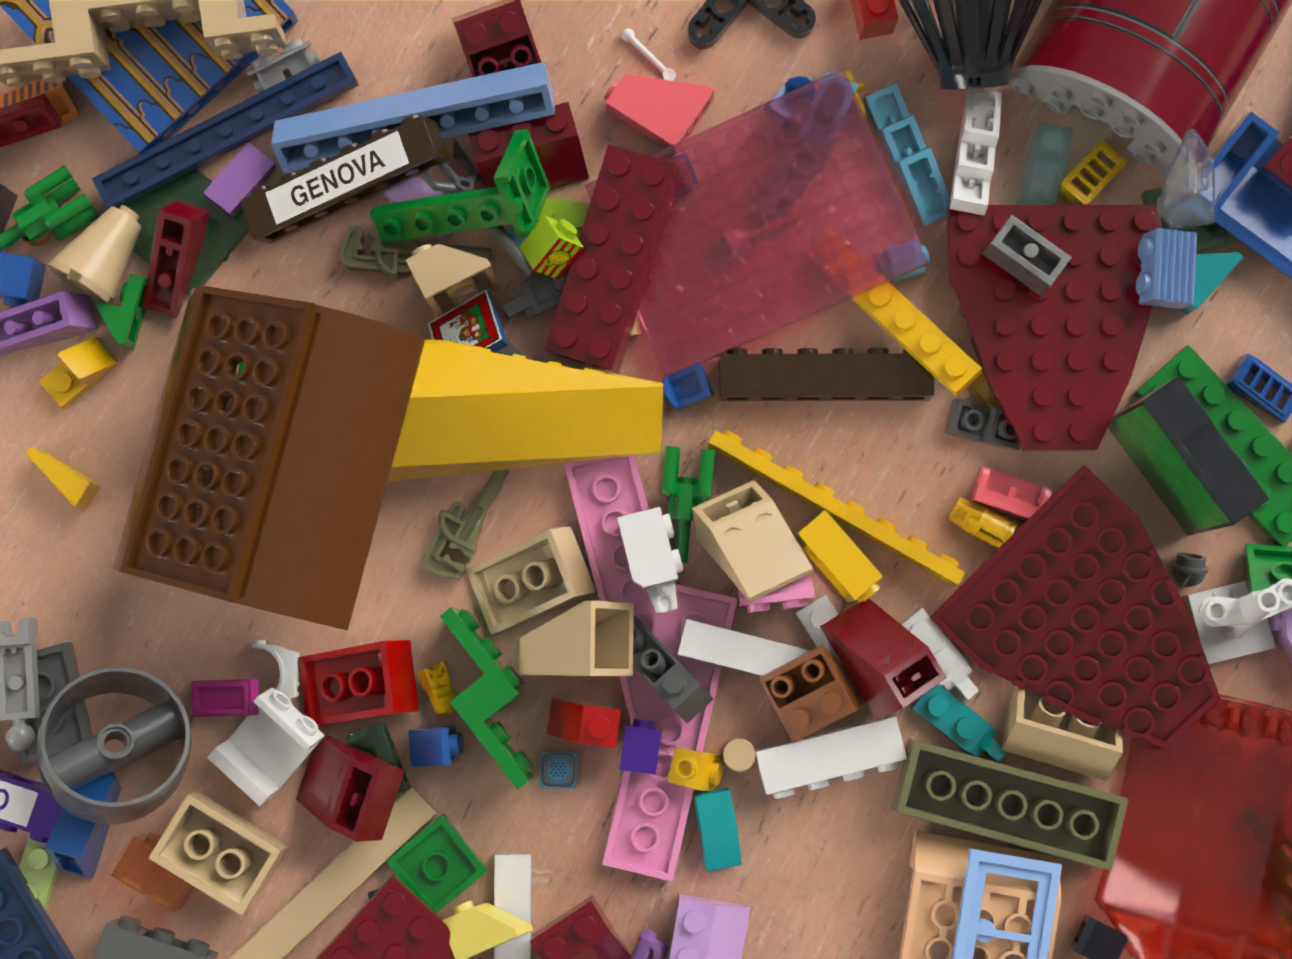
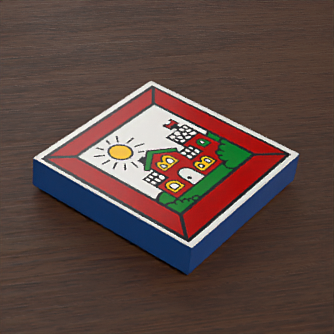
M487 289L428 323L432 340H447L491 349V352L494 353L508 346L493 296Z

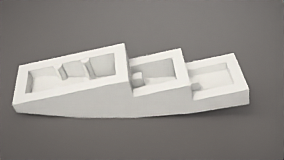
M969 87L967 90L957 147L950 209L985 216L989 201L990 180L994 172L995 148L1000 132L1002 93Z
M685 619L677 655L763 676L810 650Z

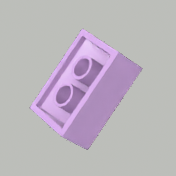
M679 893L668 959H742L750 906Z

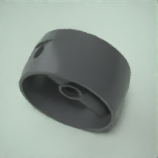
M125 667L94 670L67 684L55 696L45 711L37 736V762L40 776L46 789L55 801L66 811L80 819L106 825L135 821L163 805L180 785L191 754V726L185 708L178 696L167 684L157 677L141 670ZM122 693L140 697L156 706L120 724L106 725L97 735L47 757L46 745L52 729L70 708L85 699L101 694ZM116 739L123 742L125 748L120 752L113 753L108 751L104 745L109 740ZM179 740L181 759L176 769L161 786L145 796L124 802H101L86 798L73 791Z

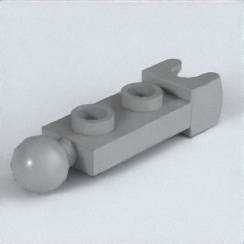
M35 618L20 619L16 635L12 633L9 621H0V721L12 720V727L6 732L5 740L12 750L18 752L28 750L35 742L36 735L34 729L28 725L27 718L40 717L36 645L39 644L38 623Z

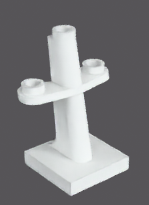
M1281 579L1267 589L1249 594L1246 580L1184 596L1187 610L1195 624L1208 664L1276 648L1268 618L1292 608V579Z

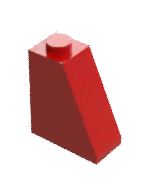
M552 698L547 734L577 743L616 748L622 708Z

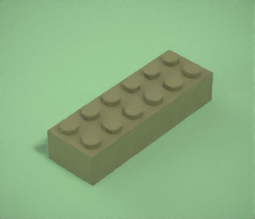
M908 739L905 751L907 759L903 760L891 809L894 811L1112 871L1129 801L1128 798Z

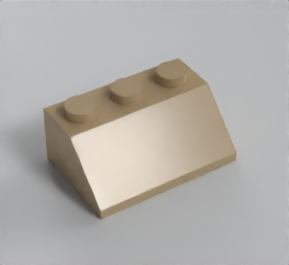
M439 243L431 246V244L423 245L411 253L412 257L406 259L424 298L437 317L486 289L490 294L501 289L488 259Z
M1014 685L1003 724L1002 750L1107 781L1123 753V734H1121V731L1100 724L1098 726L1086 722L1044 701L1045 696L1040 697L1026 690L1025 687L1022 690Z
M198 791L187 794L148 859L242 916L270 880L289 846Z

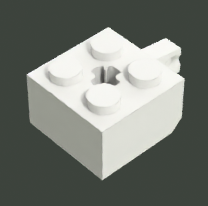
M657 507L617 517L633 583L647 590L656 614L677 609L675 582L678 581L677 573L683 572V566L679 550L671 551L668 539L674 537L670 515H662L661 508Z

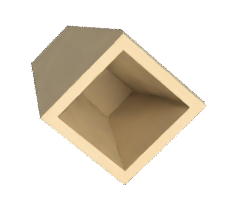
M583 601L520 637L518 652L519 675L633 676L634 603Z

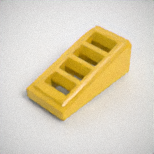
M1101 139L1055 188V191L1070 205H1088L1127 164V161ZM1100 151L1116 164L1112 169L1097 156ZM1089 162L1095 163L1107 175L1103 178L1089 165ZM1084 170L1098 184L1094 186L1080 172ZM1074 178L1090 192L1088 195H1085L1072 183Z
M29 447L26 454L72 505L81 509H86L100 489L97 482L42 449Z

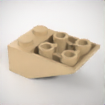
M755 480L692 508L697 541L750 602L813 572V567L774 501Z

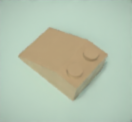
M571 526L549 529L466 569L491 635L498 634L568 606L597 592Z

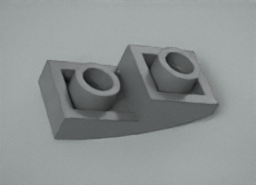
M962 399L952 400L945 434L1005 449H1020V445L1015 438V431L1007 423L1002 413L1003 409L998 407L988 408Z

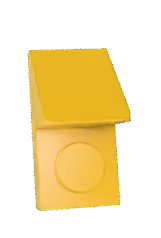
M93 337L59 352L57 355L62 362L43 377L39 383L61 408L67 409L119 363L96 337Z

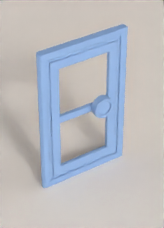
M969 848L951 959H973L976 939L986 943L994 937L1027 942L1026 959H1048L1062 864ZM986 873L1038 881L1030 935L995 929L991 921L979 919Z

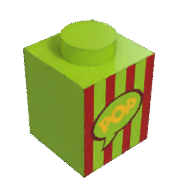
M545 215L519 246L534 271L555 279H559L584 249L576 236L577 230L571 223L564 219L557 221Z

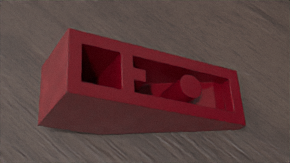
M178 200L159 209L143 302L144 309L174 319L178 317L204 244L209 217L208 210Z

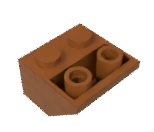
M823 645L759 677L793 743L857 711L864 704L845 668Z

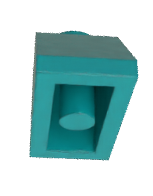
M1238 252L1196 254L1193 305L1181 308L1180 310L1186 315L1196 310L1240 262L1243 256Z

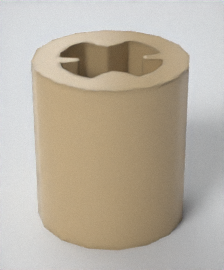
M731 738L722 749L724 762L734 771H746L755 762V749L744 738Z

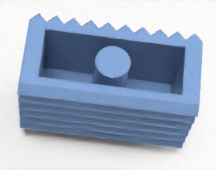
M1156 228L1143 235L1138 245V257L1142 261L1140 266L1142 270L1136 281V292L1140 296L1139 304L1175 309L1193 305L1197 245L1196 232Z

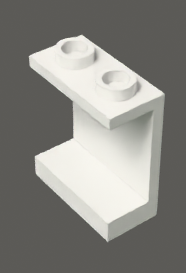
M273 687L257 696L253 701L259 707V715L247 716L231 737L217 746L207 757L259 806H262L278 793L325 737L313 719L302 715L284 693L276 691Z

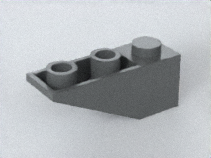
M634 615L633 667L688 724L713 698Z
M120 916V919L116 918L106 923L94 959H216L218 952L209 950L210 945L206 942L196 939H189L186 942L175 938L176 933L171 930L155 927L153 931L142 927V922L136 918Z

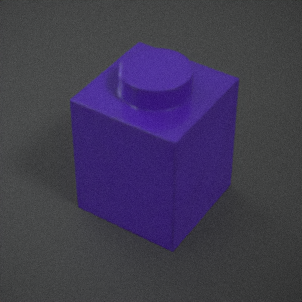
M634 718L633 725H625L619 770L656 775L662 729L655 728V721Z

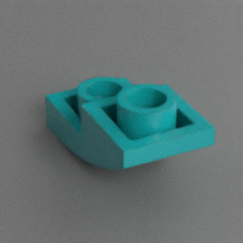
M727 787L693 794L696 823L700 831L703 864L706 871L742 865L738 830L730 789Z

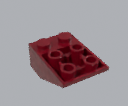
M501 0L451 18L472 77L542 63L520 0Z
M869 598L864 602H858L820 626L876 721L905 708L947 678L929 647Z
M323 733L325 737L311 752L296 801L327 828L356 842L382 840L405 770Z

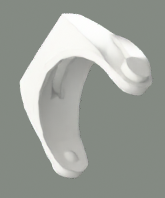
M254 640V643H251V648L267 650L276 658L279 664L280 678L276 691L284 693L289 699L298 697L299 692H297L300 683L298 682L299 667L297 665V657H300V653L277 645L266 644V640Z

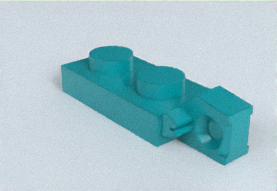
M939 684L920 696L910 708L967 753L971 752L978 757L983 751L999 762L1007 752L1002 750V745L992 739L997 731L991 727V724Z

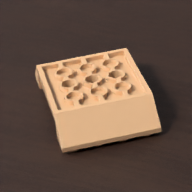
M915 830L909 867L913 869L899 959H931L929 949L937 941L947 943L949 953L945 959L952 958L969 848L1058 864L1059 856ZM986 873L979 919L991 921L995 929L1030 935L1038 881ZM1060 882L1053 920L1048 959H1052L1053 957V950L1061 904ZM994 937L986 943L976 939L975 948L983 949L985 959H1005L1011 954H1016L1021 959H1026L1028 943Z

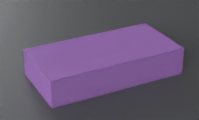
M248 142L207 187L203 195L221 211L233 218L242 208L240 200L251 196V191L260 187L276 170V163Z

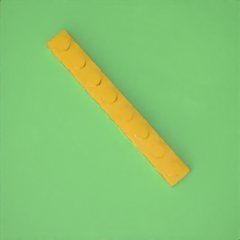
M725 429L723 433L717 430L713 433L708 442L709 448L821 512L826 510L835 520L947 584L957 586L961 582L965 572L958 569L960 563L957 560L943 553L937 557L927 551L929 545L912 535L908 539L895 533L897 527L889 521L880 517L877 522L864 515L866 509L851 500H847L845 504L834 498L835 491L824 484L817 482L813 486L804 481V474L796 468L786 464L783 469L771 462L774 457L758 447H755L752 451L741 445L743 439L733 432Z

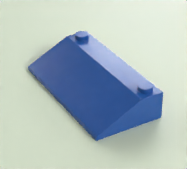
M1249 112L1241 118L1219 146L1182 199L1292 279V192L1261 167L1282 144V142L1276 139L1280 132L1253 112Z

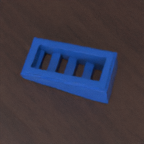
M1247 353L1241 356L1225 384L1241 398L1278 421L1285 423L1292 413V384L1253 355ZM1250 371L1254 373V376L1247 385L1243 381ZM1262 378L1266 382L1258 393L1254 389ZM1273 385L1277 390L1271 400L1268 401L1265 397ZM1283 393L1289 395V398L1280 410L1276 407V404Z

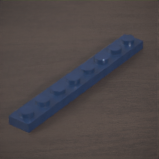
M339 52L92 178L107 209L111 206L119 209L121 205L125 206L273 130L276 120L302 115L359 86L342 52Z

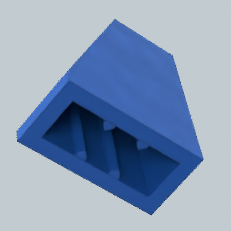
M110 772L73 791L92 800L117 802L121 787L116 776H114L115 774ZM62 808L45 849L58 870L93 879L110 825L88 822Z

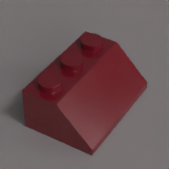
M569 102L555 105V115L468 133L484 189L497 187L493 179L497 167L501 163L514 131L528 129L550 190L589 179Z

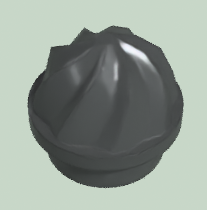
M1178 552L1176 561L1171 563L1172 573L1176 581L1184 587H1193L1200 584L1208 573V567L1205 566L1206 557L1194 553Z

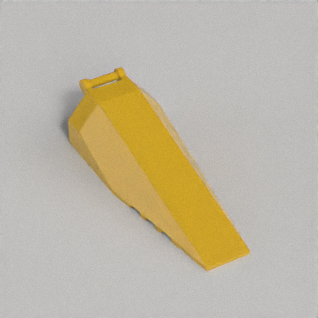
M425 340L388 481L453 476L661 453L663 383L619 374H606L602 371L588 368L580 370L561 366V363L553 361L544 363L526 359V356L513 354L509 356L491 352V349L447 340Z

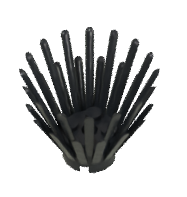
M899 0L939 73L940 88L961 90L969 89V87L981 86V88H990L1009 84L1010 68L1042 0H1015L1009 20L1008 16L1012 0H993L991 15V0H967V3L966 0H955L958 29L952 1L933 0L941 33L928 0Z

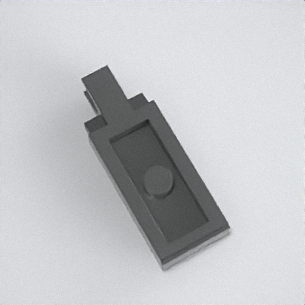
M570 266L559 279L540 273L535 279L520 283L519 287L513 289L516 298L501 305L507 319L522 311L529 318L558 305Z

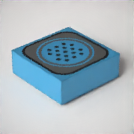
M542 750L540 787L576 788L577 751Z

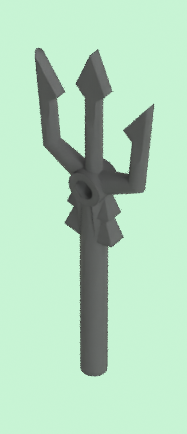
M455 138L453 141V158L461 161L470 176L467 178L458 177L447 163L438 167L451 182H437L428 172L419 175L432 190L451 194L475 190L474 185L481 178L478 170ZM502 225L486 228L529 281L538 276L539 272L532 269L517 243Z

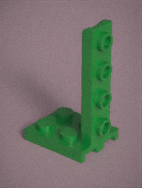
M528 129L514 131L501 163L497 167L493 178L497 187L382 204L374 207L370 215L383 243L507 224L513 225L517 238H525L535 228L550 186Z

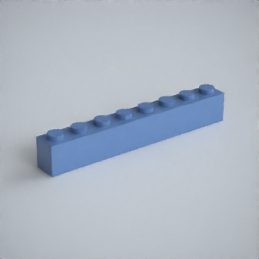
M546 62L276 120L274 122L271 145L283 173L309 168L313 161L320 158H332L340 154V150L349 144L366 142L371 139L370 136L374 132L382 129L391 130L402 125L401 121L404 118L415 114H420L436 121L442 139L555 115L554 90Z

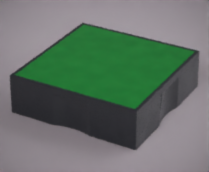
M1179 376L1163 383L1155 390H1150L1137 397L1114 414L1108 426L1109 430L1188 536L1233 526L1270 500Z

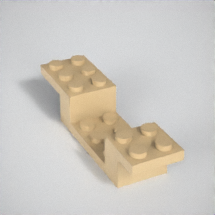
M49 0L55 42L1 49L0 81L7 84L8 87L21 88L29 86V81L43 80L46 83H59L65 81L66 76L79 75L81 78L99 77L101 72L111 70L105 29L108 28L112 32H123L129 30L131 25L144 24L146 27H160L170 20L180 19L181 22L185 23L201 20L204 38L215 55L228 60L241 58L243 53L257 51V54L260 55L277 53L278 48L286 47V40L275 14L246 17L244 0Z

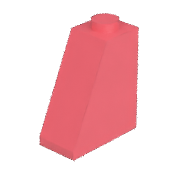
M624 74L619 83L614 81L610 85L604 99L607 100L606 112L676 157L712 104L714 90L708 86Z

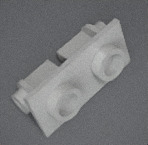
M298 38L282 48L284 54L274 59L271 58L270 54L264 55L250 62L254 69L248 71L247 74L250 76L256 73L258 79L253 81V84L258 93L286 80L283 70L289 68L292 76L319 63L320 60L315 51L308 54L305 48L311 45L310 41L303 44L301 39Z

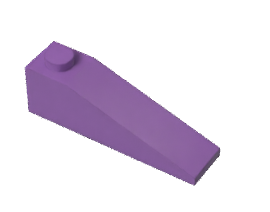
M60 291L0 312V355L69 339L96 330L97 325L91 295Z

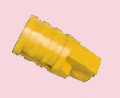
M961 497L955 503L949 516V520L970 535L986 541L989 545L997 547V549L1014 533L1017 527V523L1010 521L1007 517L991 511L986 506Z

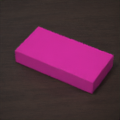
M258 679L191 681L192 717L259 715V707L253 702L258 696Z

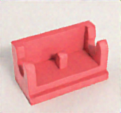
M982 465L980 466L969 501L986 506L991 511L1026 522L1051 497L1052 490Z

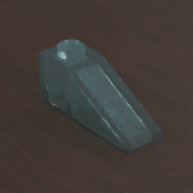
M1039 121L1029 134L1016 205H1055L1067 162L1073 128Z

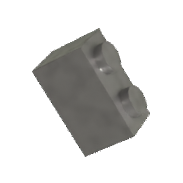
M1013 215L1006 221L983 252V255L1040 296L1053 284L1072 258Z

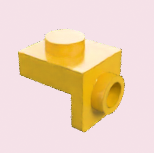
M676 747L670 766L668 782L700 791L715 790L716 785H719L723 776L722 756Z

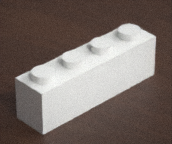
M892 715L878 721L874 719L804 737L794 743L793 741H788L755 750V758L764 793L766 795L773 793L774 799L794 795V788L808 785L809 790L829 786V779L843 776L844 781L862 778L865 776L864 770L878 767L879 772L894 770L900 767L898 761L907 759L897 718Z

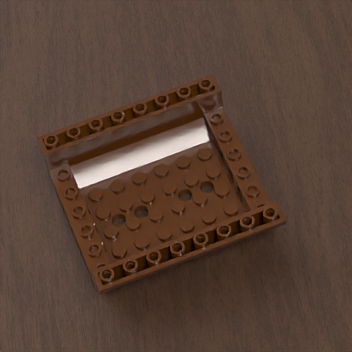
M202 285L191 289L113 569L228 602L348 630L426 338L383 322L316 305L311 302ZM244 361L242 372L236 376L238 364ZM233 397V406L229 412H226V404ZM213 469V479L209 485H206V476ZM200 506H203L202 518L196 522V512Z

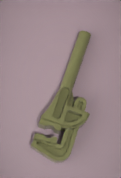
M349 226L339 256L344 266L350 270L380 272L386 277L398 281L399 274H412L406 259L412 257L411 253L415 249L426 244H431V246L436 244L419 242L412 239L383 243L377 228H373L372 236L374 242L371 245L370 252L375 256L359 255L365 254V249L362 245L365 240V231L360 226ZM442 244L486 258L489 262L491 261V249Z
M510 469L493 471L476 504L465 511V506L461 502L453 503L448 513L441 510L438 521L439 529L423 558L424 566L428 571L436 575L461 580L467 568L459 562L452 561L448 554H445L443 558H441V555L448 542H450L449 547L455 551L461 550L466 557L473 558L477 550V542L486 514Z

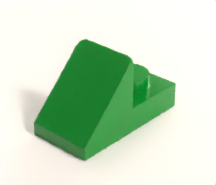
M130 274L128 282L122 285L119 296L120 302H122L120 307L94 300L98 311L116 342L130 350L135 349L146 309L143 308L147 279L134 274Z

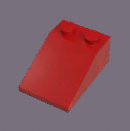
M385 640L299 657L305 716L313 719L318 727L419 711L410 640Z

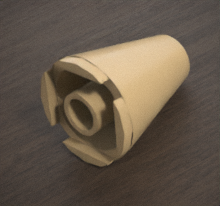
M121 205L119 209L111 206L54 256L48 266L51 267L50 269L71 286L89 293L92 299L110 304L114 300L142 227L137 222L139 216L124 205Z

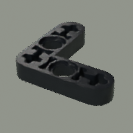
M707 0L691 19L688 26V38L690 43L698 49L712 47L747 4L755 8L788 35L800 39L812 33L816 22V15L812 7L803 0H783L782 4L776 8L766 6L763 0H732L735 7L729 13H721L716 9L715 3L717 0ZM790 3L792 5L790 13L786 12L785 17H781ZM791 14L797 18L802 15L806 16L805 24L807 26L804 24H800L798 27L794 26V17ZM711 15L714 22L710 25V36L704 34L698 37L696 27L704 28L710 21Z

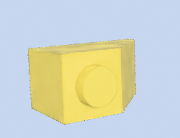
M472 900L452 908L453 916L442 920L451 932L449 944L455 959L475 957L533 931L531 923L489 903L474 906Z

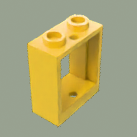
M826 510L794 536L803 552L847 603L855 600L859 603L864 602L880 589L876 582L883 577L881 573Z

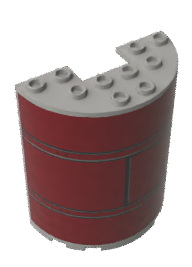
M1053 0L1010 72L1009 83L1016 92L1037 98L1042 101L1041 103L1046 109L1054 113L1061 112L1066 115L1072 105H1076L1086 117L1094 120L1100 119L1109 124L1116 134L1122 137L1133 138L1126 147V150L1132 153L1135 160L1145 165L1152 164L1162 170L1166 178L1174 182L1186 184L1292 5V0Z

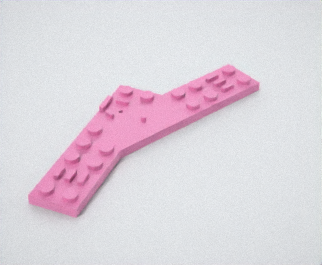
M635 456L564 463L599 601L634 603V615L713 698L687 724L634 667L633 676H619L631 725H633L634 718L655 721V728L662 729L656 775L624 770L602 865L673 882L694 789L668 782L670 766L676 747L703 752L722 669L721 665L677 655V650L685 619L731 630L738 598L675 584L677 609L656 614L647 590L633 583L617 517L649 510Z

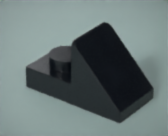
M1086 914L1071 944V948L1073 951L1089 959H1119L1128 941V937L1122 932Z

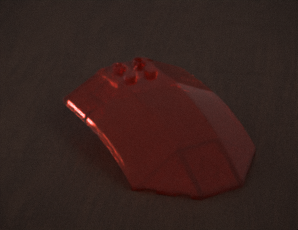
M1219 694L1221 699L1167 749L1151 744L1147 740L1132 737L1120 795L1128 798L1129 801L1112 871L1102 870L1097 893L1094 898L1099 908L1104 910L1115 929L1127 935L1128 941L1125 948L1131 957L1135 959H1292L1291 709Z

